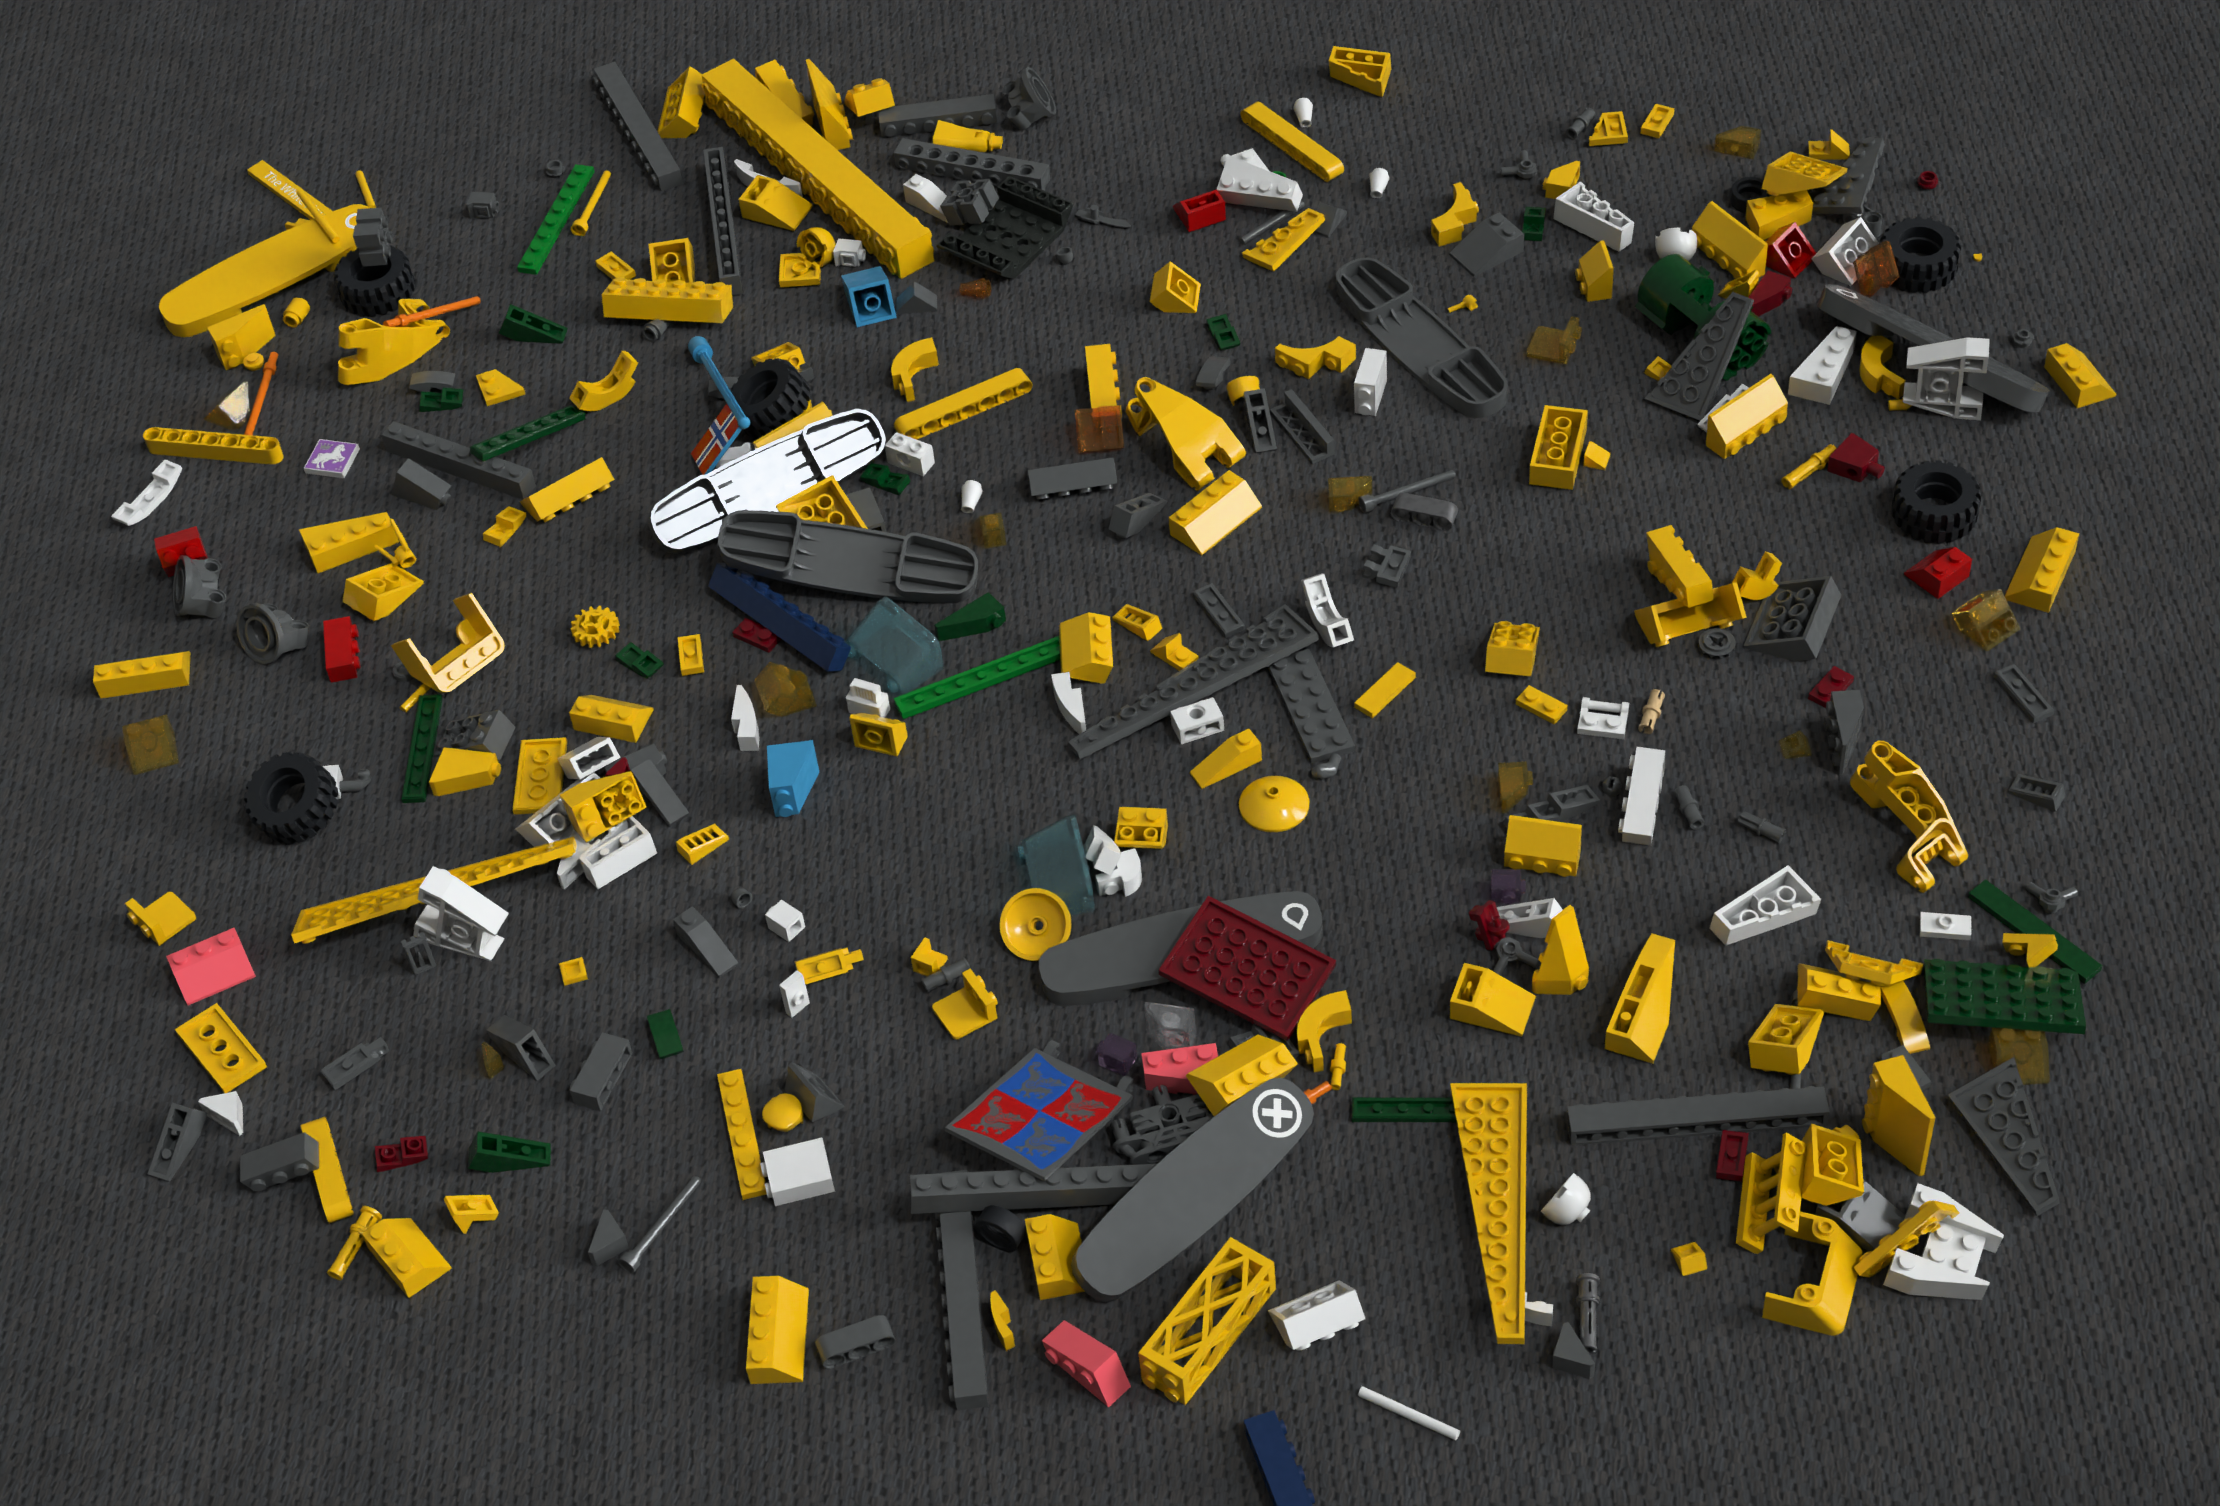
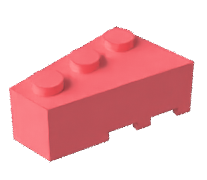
M1216 1043L1141 1053L1146 1090L1152 1091L1158 1086L1159 1091L1162 1092L1160 1085H1165L1168 1093L1198 1094L1186 1075L1218 1057Z
M1067 1321L1061 1322L1042 1340L1046 1349L1045 1356L1053 1364H1058L1107 1407H1110L1131 1387L1116 1351Z

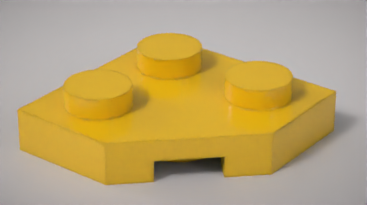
M801 253L780 254V287L820 285L821 269L819 264L808 261L806 256Z

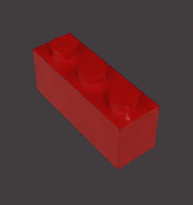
M350 616L323 621L326 671L331 683L358 678L357 669H361L359 657L356 656V653H360L358 641L355 640L356 637H359L357 625L352 624Z

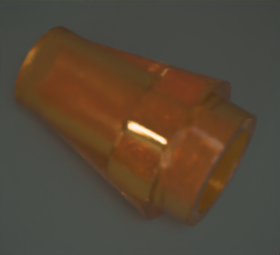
M984 278L961 283L960 294L985 299V297L991 295V283Z

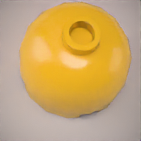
M819 227L809 228L800 232L797 238V248L800 247L801 254L805 255L808 261L813 263L815 262L814 259L822 256L821 261L816 263L823 267L834 258L833 251L836 243L830 232Z

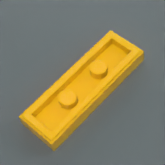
M1397 662L1354 702V708L1373 719L1416 678V672Z

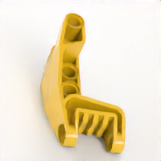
M400 299L398 302V315L418 312L417 308L423 306L422 311L430 309V307L421 299ZM367 318L343 323L339 326L338 346L345 349L357 348V354L341 358L338 361V381L344 385L382 380L416 361L441 342V338L448 337L450 328L442 320L425 319L411 322L404 327H387ZM440 327H443L442 332L436 334L437 330Z
M1143 377L1137 381L1134 389L1137 398H1133L1128 402L1126 414L1139 436L1156 424L1160 425L1172 450L1174 469L1190 487H1195V490L1199 491L1215 479L1212 471L1204 462L1209 456L1213 455L1222 465L1225 464L1227 468H1230L1246 456L1243 445L1221 417L1191 398L1150 378ZM1142 384L1148 385L1151 391L1143 392L1139 386ZM1138 405L1141 408L1140 413L1133 412L1131 406Z
M1876 741L1865 755V764L1859 765L1850 778V785L1871 808L1888 806L1914 833L1917 841L1904 855L1896 870L1904 880L1915 888H1920L1919 891L1924 893L1935 884V879L1925 864H1928L1931 859H1934L1939 854L1953 866L1957 867L1968 859V853L1944 801L1923 773L1921 767L1889 743ZM1930 840H1933V841H1932L1931 843H1929L1926 847H1924L1922 850H1920L1914 857H1912V854H1913V853H1915L1917 850H1919L1922 846H1924V845H1925L1926 843H1928Z

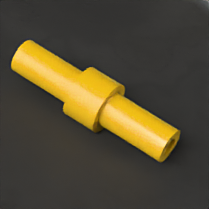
M1342 1043L1336 1044L1335 1056L1331 1061V1088L1333 1090L1340 1089L1342 1074L1345 1073L1346 1061L1344 1060L1346 1045Z

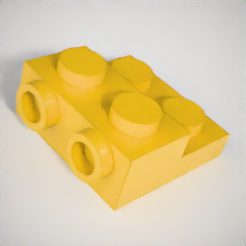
M790 342L751 357L754 365L758 362H765L766 359L774 360V358L787 360L796 370L805 363L800 348Z

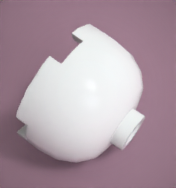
M1678 227L1662 230L1660 236L1655 237V246L1659 258L1662 259L1671 254H1679L1688 261L1692 259L1697 249L1696 233L1692 230H1689V233L1681 232Z
M1573 1173L1541 1212L1556 1224L1568 1225L1576 1219L1581 1222L1590 1212L1587 1206L1591 1200V1193L1587 1184Z

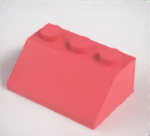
M235 928L166 956L187 1005H191L256 977Z

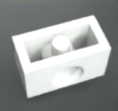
M896 432L885 445L887 462L889 464L924 476L935 463L932 445Z
M1213 697L1170 711L1171 725L1181 744L1224 731L1223 715Z

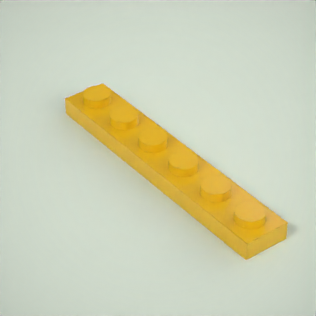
M742 1069L717 1074L742 1198L745 1200L766 1195L765 1178H763L761 1170V1159Z

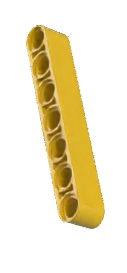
M1255 102L1241 111L1240 115L1245 124L1256 132H1260V135L1273 142L1281 150L1286 151L1285 153L1307 169L1312 170L1311 172L1325 182H1329L1344 172L1343 163L1339 158L1261 102Z
M1015 368L902 415L895 420L894 428L897 433L917 440L929 435L930 432L934 433L946 428L949 424L953 425L965 420L968 416L972 417L984 412L987 408L991 409L1005 403V401H1010L1024 395V393H1029L1033 384L1022 369Z
M159 427L149 428L143 433V438L151 454L260 464H277L284 457L279 441L274 437Z

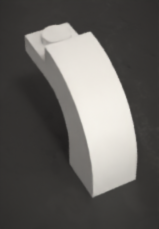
M1321 573L1301 580L1307 599L1305 603L1308 612L1324 642L1330 647H1336L1353 641L1354 638L1349 621L1338 613L1331 598L1325 574Z

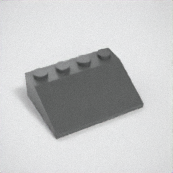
M1832 576L1776 582L1779 585L1776 591L1762 600L1744 643V648L1792 661L1816 659L1841 598L1840 591Z

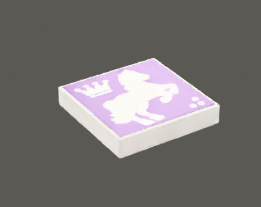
M319 439L304 467V471L306 474L345 478L360 450L359 445Z

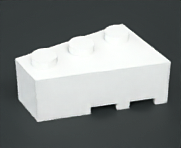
M633 816L608 830L609 833L602 840L598 839L579 857L586 878L597 889L607 885L657 854L650 833Z

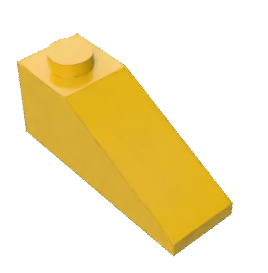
M1250 729L1244 730L1228 738L1191 770L1190 775L1200 788L1203 789L1262 761L1261 743Z

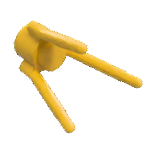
M390 519V523L402 546L396 548L394 557L378 545H375L374 548L391 560L394 566L400 564L402 568H409L416 562V557L408 547L394 519Z

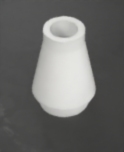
M1299 98L1295 101L1293 109L1300 126L1309 127L1312 124L1313 104L1308 98Z
M1376 168L1369 176L1370 195L1372 198H1381L1389 181V175L1385 169Z
M968 480L962 486V512H974V508L983 492L979 482Z

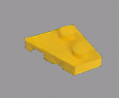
M1623 112L1602 113L1599 123L1594 128L1593 135L1589 137V146L1628 143Z
M496 369L476 375L487 406L525 395L522 386Z

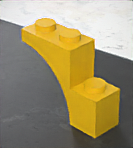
M1461 182L1453 184V199L1455 201L1453 206L1445 214L1431 219V235L1439 247L1462 240L1463 225L1475 222L1477 219L1478 205L1476 201L1473 202L1469 190L1465 189Z
M1340 336L1325 345L1315 348H1292L1282 344L1275 347V363L1307 379H1310L1323 365L1327 366L1330 370L1342 373L1356 359V344Z

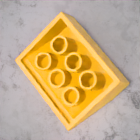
M806 59L813 105L823 138L837 150L850 148L849 140H853L847 116H845L840 93H836L833 84L810 59Z
M1788 152L1767 166L1761 189L1767 190V193L1770 195L1779 196V194L1825 187L1847 173L1848 168L1794 152Z
M833 475L776 505L779 512L795 513L801 520L868 529Z
M1904 1055L1875 1062L1872 1074L1869 1076L1870 1087L1867 1089V1104L1864 1105L1863 1129L1867 1134L1870 1133L1876 1144L1916 1175L1923 1176L1935 1116Z

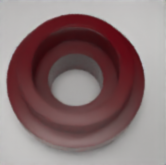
M1924 171L1918 177L1917 184L1923 189H1933L1938 185L1937 175L1932 171Z

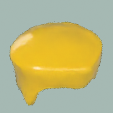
M1243 376L1227 384L1226 389L1232 405H1235V400L1243 397L1244 392L1260 389L1258 377Z
M784 1093L773 1097L766 1103L762 1111L763 1120L767 1123L768 1128L772 1127L781 1132H788L799 1123L803 1124L804 1122L801 1103L796 1096Z

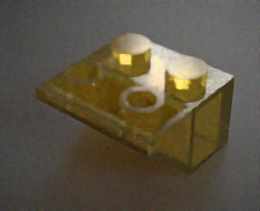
M2001 589L1983 591L1951 613L1959 630L1985 651H1989L2020 630V626Z
M769 662L754 679L766 712L783 717L817 706L807 681V676L801 671H795L784 665Z

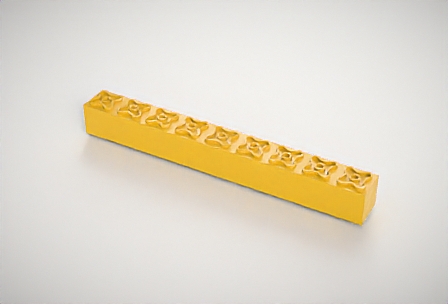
M734 58L701 75L703 81L701 85L705 93L706 106L709 109H713L719 118H723L730 128H734L740 137H744L751 147H755L761 156L764 155L772 166L774 165L778 168L782 175L800 182L802 193L804 195L807 194L814 204H818L825 214L832 216L834 222L840 224L847 234L853 235L855 240L862 241V245L868 253L874 254L879 263L886 265L891 274H896L900 279H903L934 262V248L931 243L932 234L929 228L924 227L916 217L909 214Z

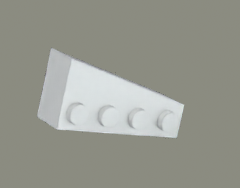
M1229 155L1216 189L1226 203L1294 212L1298 211L1303 196L1296 181Z
M1836 326L1790 376L1788 395L1830 405L1855 350L1857 331Z

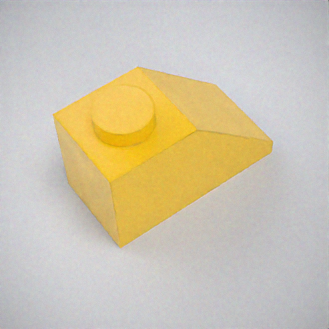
M1574 161L1551 170L1549 177H1545L1543 182L1546 198L1556 199L1577 184L1580 177V161Z

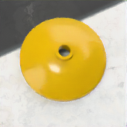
M1266 776L1253 781L1243 790L1239 798V810L1245 822L1253 828L1265 832H1282L1297 826L1304 820L1309 810V796L1304 787L1293 779L1284 776Z
M1041 888L1026 889L1014 895L1005 905L1000 917V933L1005 945L1013 954L1025 960L1039 961L1042 954L1048 948L1068 941L1071 933V915L1065 902L1055 893ZM1039 921L1043 923L1041 930L1036 929V924Z

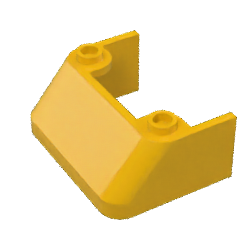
M1737 582L1713 588V601L1688 608L1682 601L1674 599L1635 610L1636 619L1649 643H1655L1656 647L1669 644L1668 639L1719 625V628L1723 629L1733 626L1732 621L1747 618Z
M472 593L453 600L464 617V620L456 627V634L461 644L432 666L426 658L421 656L410 638L391 645L409 674L439 693L452 691L499 656L504 650L503 639Z
M1800 1211L1798 1233L1793 1234L1785 1229L1784 1235L1830 1246L1820 1285H1800L1795 1290L1793 1299L1766 1292L1762 1318L1826 1335H1838L1845 1328L1858 1277L1854 1266L1860 1262L1859 1258L1863 1253L1861 1248L1835 1221Z

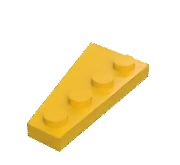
M1310 208L1306 209L1288 221V226L1276 229L1272 232L1273 236L1267 240L1261 239L1252 250L1246 249L1243 251V258L1274 272L1325 221L1324 214Z
M1934 1200L1925 1202L1919 1207V1212L1913 1218H1907L1899 1224V1229L1894 1234L1883 1237L1875 1250L1863 1254L1859 1258L1860 1262L1854 1266V1269L1859 1276L1869 1278L1874 1276L1891 1263L1897 1248L1904 1251L1913 1248L1919 1243L1918 1237L1930 1231L1931 1233L1935 1232L1941 1227L1939 1222L1948 1215L1953 1219L1960 1214L1959 1211L1951 1204Z

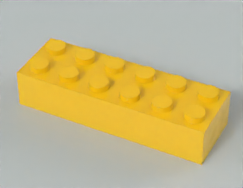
M619 277L613 279L602 293L604 317L723 323L733 308L732 286L725 285L723 282L705 284L703 281L685 283L683 280L666 282L663 279L646 281L643 278L626 280V278Z

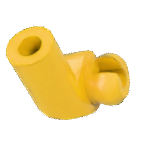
M1903 398L1901 400H1888L1889 411L1907 410L1912 406L1903 403Z

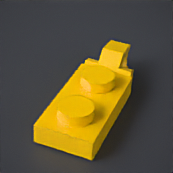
M839 948L794 962L796 969L803 974L805 984L846 973L848 970L853 969L852 963L862 961L864 958L860 949L849 952L848 948Z

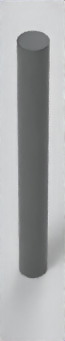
M1302 200L1300 202L1298 211L1305 207V204ZM1288 210L1280 212L1239 238L1240 243L1243 245L1247 244L1296 212Z

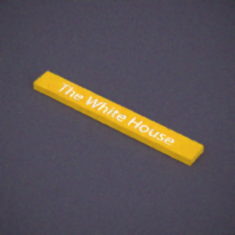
M263 160L247 169L248 174L308 219H314V216L297 195L299 190H303ZM305 191L322 215L332 212L331 209Z

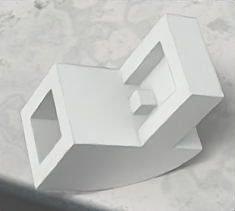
M1135 848L1121 852L1112 875L1107 873L1095 875L1099 896L1112 895L1119 890H1123L1126 897L1140 887L1142 882L1141 863Z

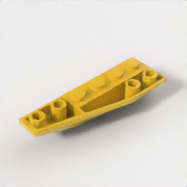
M1651 933L1631 971L1606 1030V1050L1654 1063L1669 1025L1675 940Z

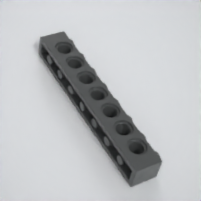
M902 138L894 151L897 168L973 182L980 179H990L993 186H999L1010 176L1045 190L1051 179L1049 164L905 138Z

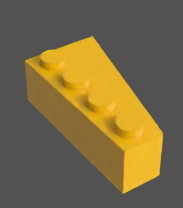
M776 60L756 67L755 78L808 125H813L814 111L810 105L807 106L803 94L801 92L798 93L793 80L787 77L784 67L780 66Z
M1110 344L1085 346L1093 428L1119 426L1118 418H1122L1121 405L1116 403V400H1120L1119 387H1115L1114 382H1118L1117 369L1113 370L1112 366L1116 364L1115 352H1111Z
M387 512L299 529L305 548L317 573L378 551L374 548L375 545L386 548L399 543Z
M1669 525L1646 532L1650 559L1647 563L1649 572L1654 574L1659 582L1663 583L1669 592H1672L1688 608L1713 601L1712 580L1699 563H1695L1691 551H1685L1682 546L1683 540L1680 536H1674L1675 529L1673 526Z

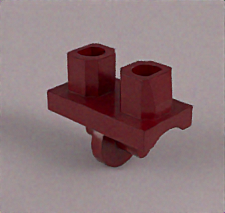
M1488 900L1483 906L1475 905L1469 911L1470 919L1477 921L1478 924L1475 932L1477 940L1484 941L1486 949L1492 951L1495 944L1506 937L1505 933L1510 929L1509 922L1505 919H1500L1495 901Z

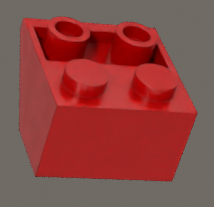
M1217 190L1180 201L1173 205V209L1189 232L1226 220L1225 201Z

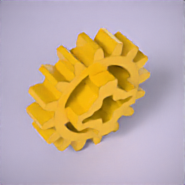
M590 606L587 612L582 609V615H575L576 621H571L572 636L575 642H580L581 646L588 644L589 648H592L594 644H597L598 647H601V643L609 644L608 639H615V633H619L618 626L620 624L618 617H616L614 611L610 612L608 607L602 610L601 606H598L597 609H593Z

